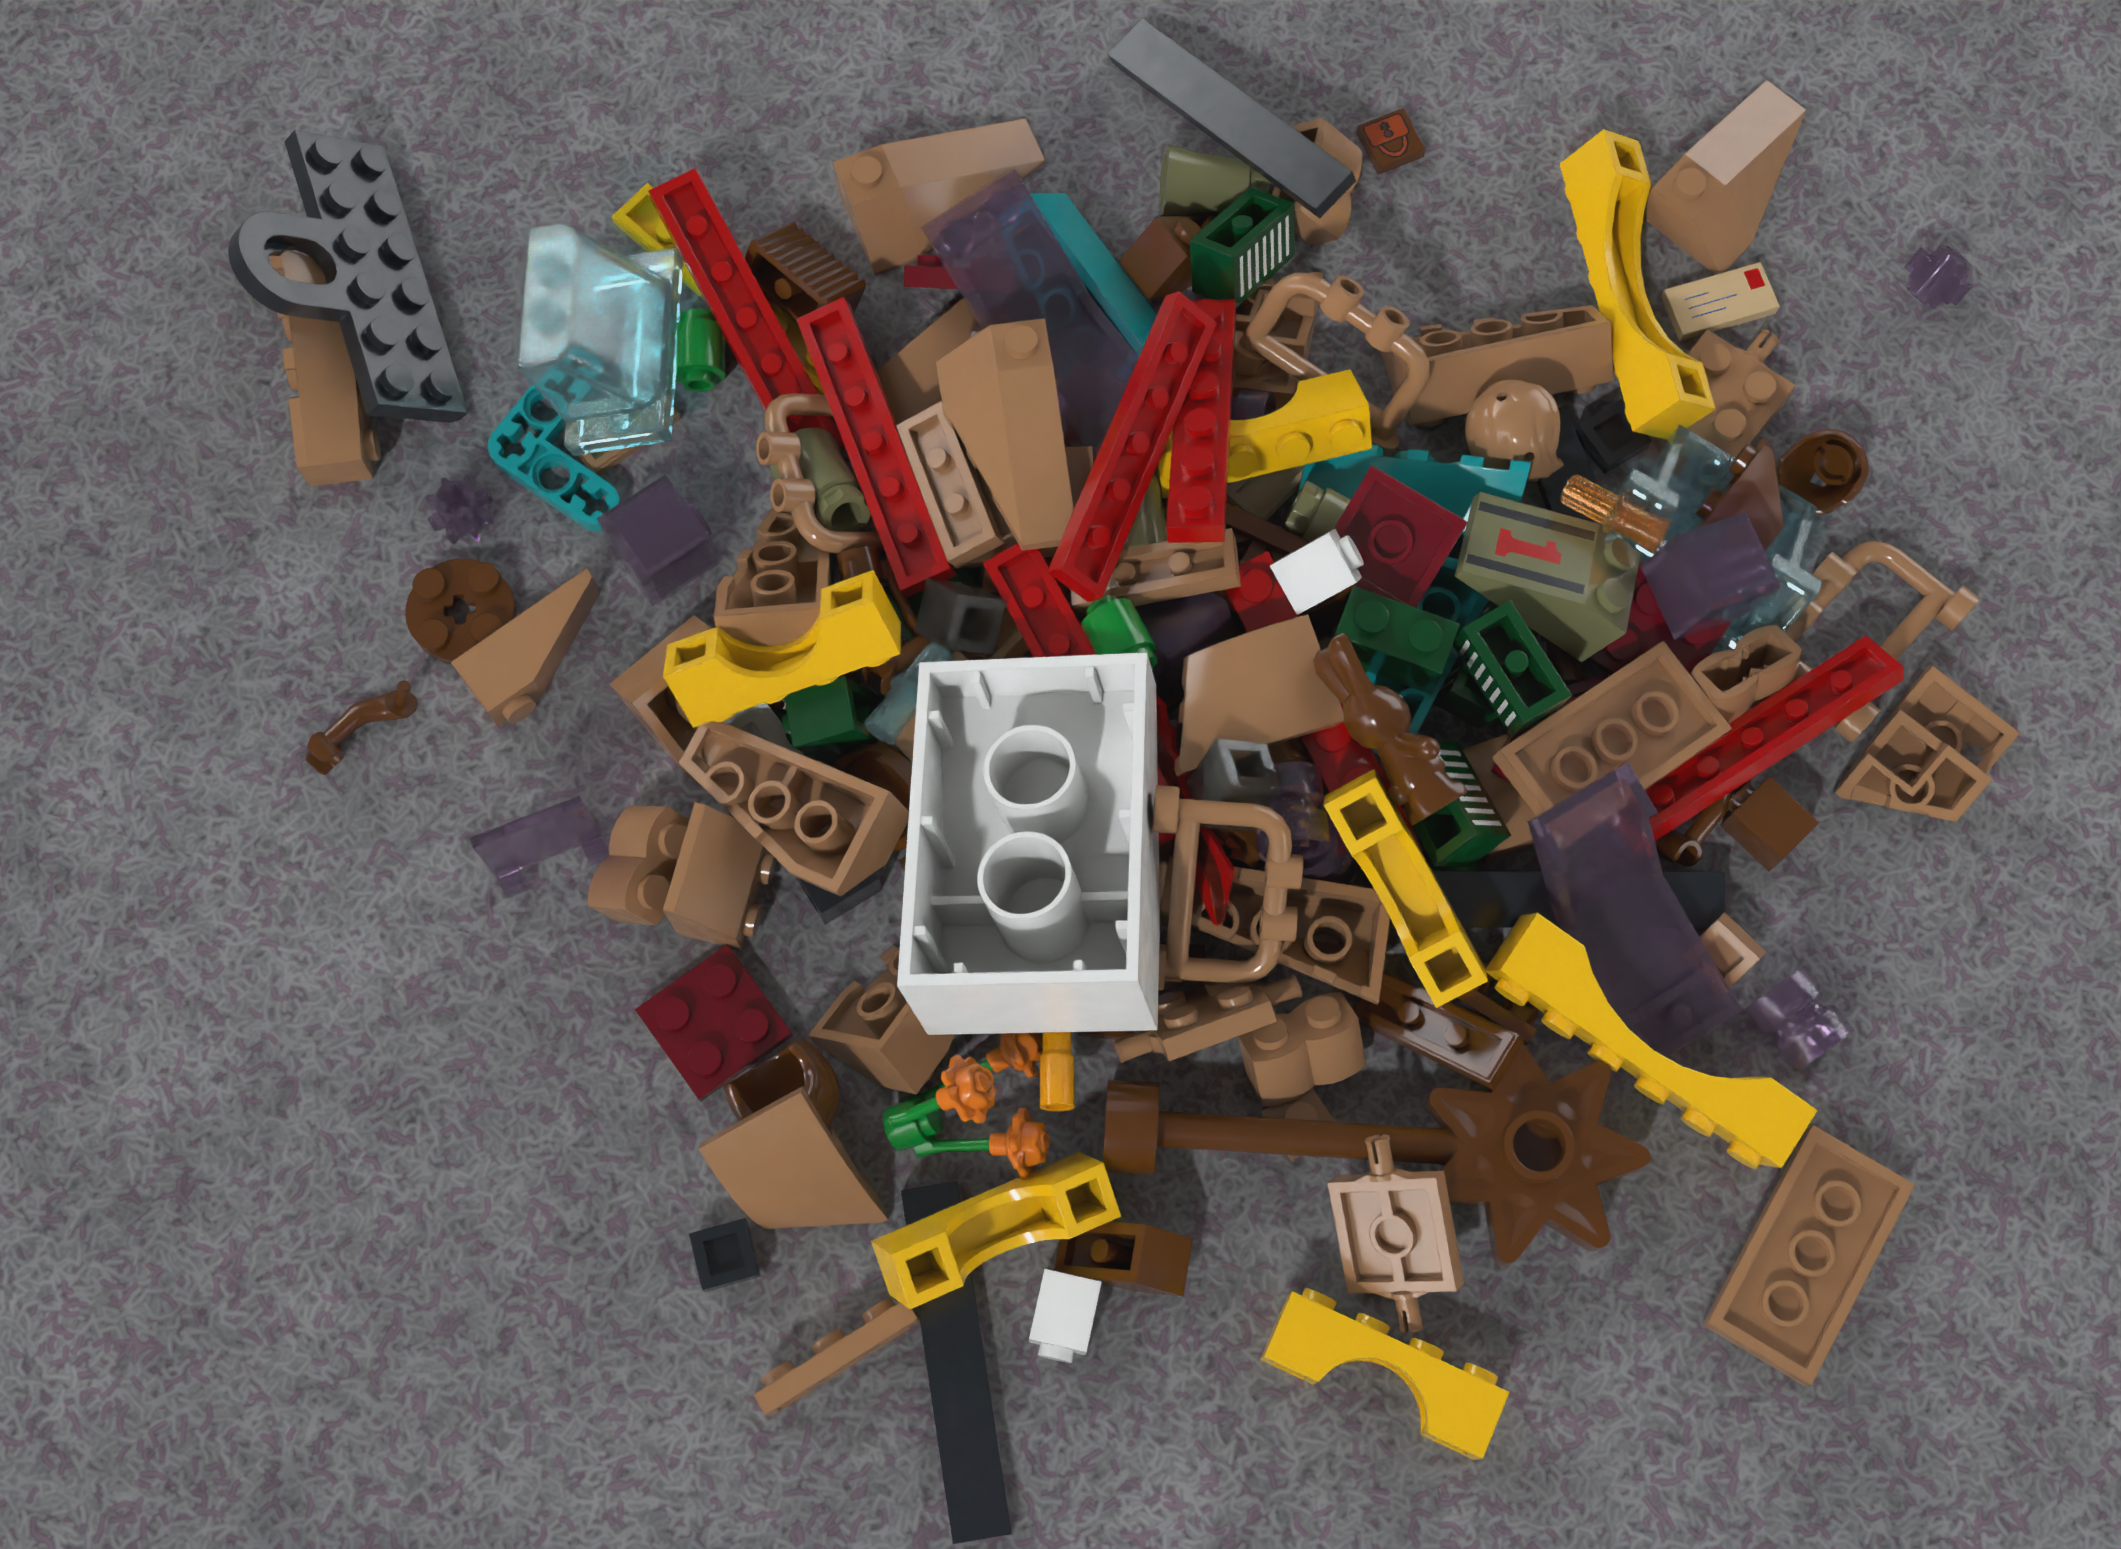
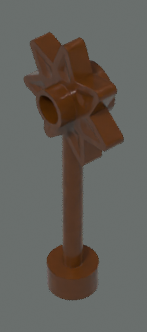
M1524 1044L1495 1091L1488 1088V1092L1444 1087L1432 1090L1425 1100V1108L1441 1128L1159 1111V1082L1108 1079L1103 1150V1163L1106 1172L1154 1175L1157 1147L1369 1160L1364 1140L1373 1135H1380L1381 1137L1383 1134L1390 1136L1389 1141L1393 1162L1445 1165L1440 1171H1444L1450 1205L1484 1206L1492 1258L1500 1266H1508L1517 1261L1544 1225L1549 1226L1588 1251H1597L1608 1245L1611 1235L1598 1185L1637 1172L1648 1165L1651 1155L1645 1146L1598 1124L1612 1075L1611 1068L1607 1063L1602 1061L1594 1062L1550 1083Z

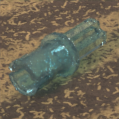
M935 641L927 645L903 676L897 675L892 678L890 682L892 688L878 707L864 721L868 731L880 741L884 742L885 740L887 744H894L906 724L916 714L919 663L954 661L952 653L942 644Z

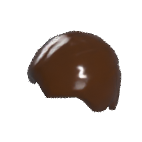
M1821 429L1807 434L1793 444L1778 459L1776 471L1780 497L1784 498L1790 510H1796L1800 514H1806L1809 517L1829 514L1852 501L1864 487L1869 475L1870 468L1863 446L1850 434L1841 430ZM1815 472L1823 482L1827 483L1826 486L1810 482Z

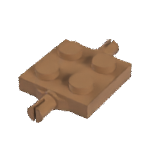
M1706 330L1687 355L1703 363L1716 410L1674 436V442L1660 456V464L1666 467L1671 461L1669 470L1676 473L1691 452L1694 451L1711 456L1729 468L1734 458L1747 443L1751 446L1790 398L1795 388V384L1769 369L1764 363V360L1779 344L1775 334H1772L1767 340L1770 331L1761 330L1748 349L1744 351Z
M1292 974L1289 977L1265 986L1262 984L1255 985L1253 982L1237 984L1205 981V987L1185 994L1183 991L1164 993L1158 996L1157 1030L1139 1031L1118 1040H1113L1119 1061L1122 1064L1124 1061L1151 1051L1153 1053H1162L1168 1061H1172L1275 1023L1277 1019L1273 1010L1274 1006L1302 997L1298 980Z
M1383 1134L1381 1137L1380 1135H1373L1364 1140L1367 1146L1371 1171L1365 1174L1336 1175L1327 1182L1348 1294L1375 1293L1389 1299H1394L1399 1321V1331L1406 1333L1409 1330V1333H1414L1424 1328L1418 1301L1419 1296L1428 1292H1456L1464 1284L1444 1171L1408 1172L1403 1169L1394 1168L1389 1141L1390 1136Z

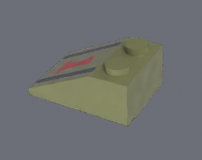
M1480 492L1473 497L1455 577L1498 606L1511 600L1527 626L1582 662L1626 634L1641 553L1627 541L1620 539L1598 523Z

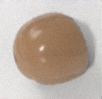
M1503 380L1490 385L1475 399L1467 415L1465 436L1471 456L1484 457V468L1509 470L1511 460L1531 462L1526 483H1535L1541 478H1548L1552 473L1564 466L1563 461L1556 456L1560 436V414L1556 401L1546 389L1540 385L1527 383L1522 380Z

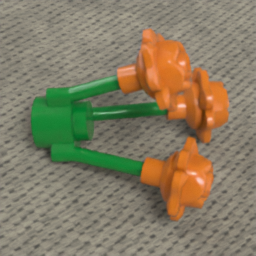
M1001 1033L1000 1046L986 1053L987 1059L980 1063H976L973 1057L963 1059L960 1055L951 1057L948 1069L941 1073V1084L926 1092L908 1097L906 1102L885 1109L883 1124L891 1145L898 1151L913 1147L919 1158L942 1152L990 1151L992 1156H1007L1022 1180L1028 1179L1030 1174L1035 1171L1037 1164L1046 1162L1048 1158L1046 1152L1050 1147L1051 1139L1046 1132V1125L1043 1122H1035L1034 1118L1030 1117L1027 1108L1018 1109L1017 1114L1013 1115L1012 1123L1006 1132L991 1133L989 1138L936 1140L935 1134L940 1133L943 1128L940 1108L945 1111L955 1108L963 1122L970 1120L978 1124L985 1122L988 1109L995 1105L994 1098L997 1093L993 1085L994 1076L990 1071L993 1070L995 1073H999L1011 1066L1017 1071H1024L1028 1078L1040 1076L1038 1066L1036 1065L1040 1062V1056L1043 1051V1041L1040 1034Z

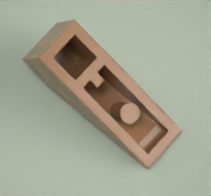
M587 568L451 662L497 727L506 721L511 724L517 723L532 713L536 707L534 701L543 696L600 595L599 588Z

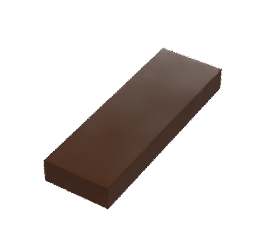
M1383 971L1378 1005L1359 997L1352 1008L1358 1017L1359 1024L1494 1091L1524 1044L1519 1034L1451 1002L1436 1008L1426 990Z

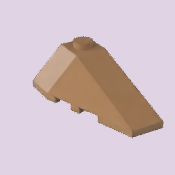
M1766 80L1690 148L1655 184L1648 196L1643 219L1713 274L1717 275L1726 272L1754 240L1806 109Z
M1025 118L881 144L835 161L833 166L837 191L871 269L876 276L916 261L917 255H927L939 242L957 228L961 229L973 219L975 214L993 200L1002 197L1045 163V159Z
M1045 318L989 325L936 362L943 414L952 429L955 428L965 445L967 456L975 469H979L992 492L994 503L1022 551L1059 546L1074 507Z
M772 507L757 528L758 539L751 550L743 549L736 558L737 570L732 577L724 576L717 585L714 608L716 627H720L726 633L742 642L759 646L781 645L793 641L806 633L819 615L821 589L835 584L834 553L822 551L811 545L800 534L791 512H777Z
M711 721L698 726L679 761V764L760 842L788 872L799 879L838 896L844 895L887 864L909 820V811L890 791L724 722Z
M892 945L880 956V959L888 968L865 990L854 980L839 994L808 1036L815 1044L880 1087L917 1094L922 1086L932 1078L935 1068L948 1052L955 1034L928 1035L897 987L900 948L898 949Z

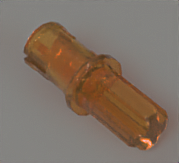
M1573 475L1561 493L1560 500L1564 505L1604 525L1603 532L1608 534L1612 530L1649 549L1652 553L1657 551L1672 524V521L1665 520L1629 501V494L1624 492L1621 496H1618L1580 475Z

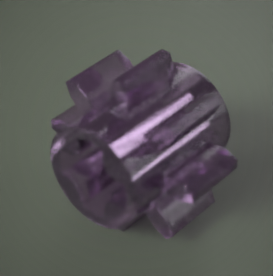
M1940 243L1935 251L1930 248L1925 250L1920 247L1904 266L1911 272L1909 275L1911 279L1905 285L1907 290L1916 299L1932 309H1937L1942 302L1947 305L1950 302L1957 305L1973 287L1966 280L1968 277L1966 274L1972 268L1971 264L1960 253L1943 243Z
M468 474L465 475L462 481H449L445 477L442 478V486L438 489L436 495L426 496L430 507L437 511L428 517L430 525L434 531L446 528V536L451 544H456L460 536L471 535L476 542L479 541L480 535L478 530L484 523H495L494 516L486 508L493 501L488 488H481L476 491L475 483ZM464 503H468V504H469L468 508H467V507H463V506H464ZM452 509L457 510L456 514L451 513Z

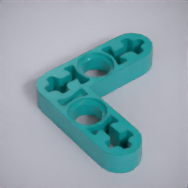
M572 344L558 352L495 428L488 439V451L494 465L501 472L583 528L592 532H602L611 529L617 524L622 515V503L617 490L609 482L552 445L603 380L604 370L598 354L591 347L584 344ZM584 361H587L586 365L589 374L586 377L577 374L567 384L572 394L571 398H568L558 386L552 384L554 381H557L563 388L571 377L568 365L574 363L580 366ZM553 399L561 404L558 416L550 421H539L532 416L535 405L542 400ZM524 420L540 436L535 438L533 433L529 431L521 441L525 451L524 454L519 457L517 454L512 453L505 459L506 453L502 445L505 442L516 444L523 437L525 431L519 423ZM562 467L570 472V479L567 484L557 490H549L543 487L541 480L544 473L550 468ZM582 480L586 482L581 485V488L588 497L599 501L603 496H606L605 502L609 509L606 513L603 514L596 510L591 516L588 515L589 509L583 499L575 495Z

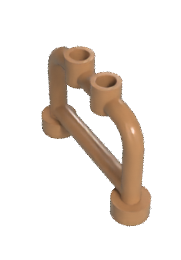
M1296 272L1281 278L1272 287L1246 331H1236L1234 371L1243 375H1254L1264 360L1268 359L1299 381L1328 375L1269 335V332L1293 296L1305 294L1320 303V308L1326 316L1338 322H1349L1365 333V338L1371 346L1382 352L1392 351L1401 357L1408 366L1406 379L1384 411L1367 400L1370 411L1372 445L1380 446L1384 452L1383 456L1391 457L1399 445V438L1395 431L1424 391L1430 377L1429 360L1424 349L1404 333L1409 326L1408 318L1404 313L1392 306H1383L1376 315L1361 305L1359 302L1364 295V290L1359 283L1347 276H1337L1332 285L1311 273Z
M792 393L777 397L768 405L764 415L766 432H762L759 435L756 443V455L760 464L777 465L781 479L774 480L771 486L770 500L773 509L777 512H791L800 534L811 545L822 551L840 553L857 547L875 546L879 548V553H886L871 513L869 521L872 531H831L823 527L815 516L813 510L815 503L814 485L809 479L803 478L798 462L801 453L800 441L795 433H789L786 417L790 415L833 416L826 396L822 394Z
M1870 541L1857 545L1847 552L1842 559L1834 552H1831L1811 576L1819 582L1812 592L1807 595L1800 588L1797 589L1779 610L1778 614L1786 619L1779 628L1796 642L1835 597L1846 588L1857 573L1866 564L1872 562L1885 565L1924 596L1880 645L1895 660L1904 653L1934 618L1952 632L1981 598L1964 585L1955 593L1902 550L1886 542ZM1801 660L1799 661L1795 680L1812 670ZM1869 702L1843 719L1835 728V731L1852 744L1881 710Z
M1156 785L1153 832L1176 834L1167 944H1159L1158 990L1164 989V979L1238 984L1254 982L1266 976L1277 964L1282 949V941L1295 942L1297 907L1286 906L1288 889H1301L1303 855L1291 854V830L1283 817L1270 807L1253 803L1179 799V787ZM1200 824L1255 827L1264 831L1268 836L1269 846L1265 863L1264 897L1260 913L1259 948L1257 953L1247 960L1237 961L1188 957Z

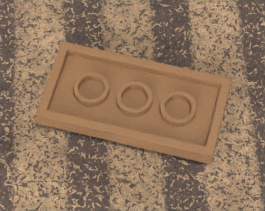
M1662 641L1500 749L1492 759L1559 847L1563 848L1716 742L1732 728L1665 642Z
M1814 1125L1809 1126L1802 1135L1702 1325L1805 1387L1811 1386L1915 1184Z

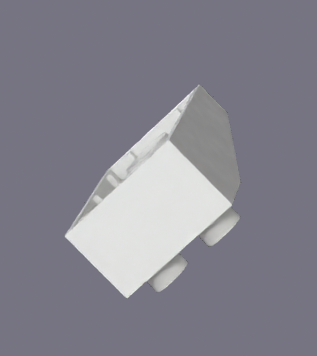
M1147 653L919 663L897 987L928 1035L1157 1030L1160 943L1158 832H1153L1155 786L1158 785L1156 682Z

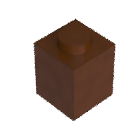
M1770 776L1757 789L1749 783L1740 789L1729 802L1728 810L1732 814L1720 826L1769 872L1820 822Z

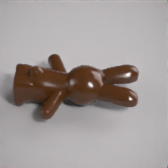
M1345 633L1333 637L1328 647L1316 653L1313 660L1316 674L1343 704L1344 724L1350 736L1363 747L1377 750L1382 761L1381 776L1386 783L1390 784L1388 796L1394 804L1403 805L1404 812L1411 825H1415L1467 793V789L1461 781L1452 780L1445 773L1446 766L1439 753L1440 745L1437 740L1432 737L1414 734L1410 731L1412 718L1409 706L1403 697L1389 687L1373 685Z

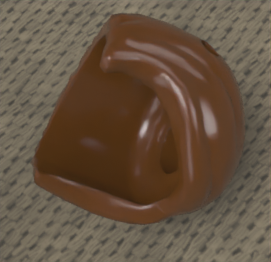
M798 1037L784 1049L780 1050L778 1054L771 1056L764 1063L758 1064L753 1069L724 1085L726 1099L738 1121L803 1086L826 1127L829 1128L837 1113L840 1099V1087L832 1066L823 1054L804 1037Z

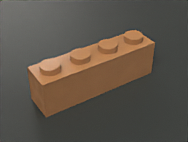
M289 250L283 252L280 256H270L271 266L283 277L297 282L326 284L325 275L321 267L311 257ZM277 312L278 317L282 318L286 337L293 347L282 349L284 370H286L291 389L298 391L299 396L288 399L297 469L309 486L373 479L372 461L381 459L380 441L376 429H370L369 415L366 413L339 322L294 317Z
M1589 305L1525 313L1521 316V324L1512 325L1508 320L1494 319L1493 317L1474 320V325L1468 331L1442 330V324L1421 326V336L1412 337V339L1424 349L1429 360L1430 377L1424 391L1405 416V419L1410 425L1432 427L1442 424L1448 417L1462 414L1468 415L1475 399L1490 385L1503 380L1514 379L1542 386L1551 395L1562 392L1572 394L1591 392L1596 388V385L1614 381L1611 321L1594 306ZM1381 351L1391 388L1395 395L1408 375V366L1401 357L1392 351Z
M1169 856L1166 882L1163 888L1160 907V926L1168 927L1174 860L1172 856ZM1202 861L1211 877L1217 913L1223 924L1216 926L1212 923L1195 883L1191 931L1209 933L1253 953H1257L1259 948L1260 913L1265 887V871L1234 867L1228 905H1224V893L1218 866L1216 863ZM1302 878L1301 889H1288L1286 906L1297 907L1295 942L1282 941V949L1277 963L1378 1005L1390 917L1375 889Z

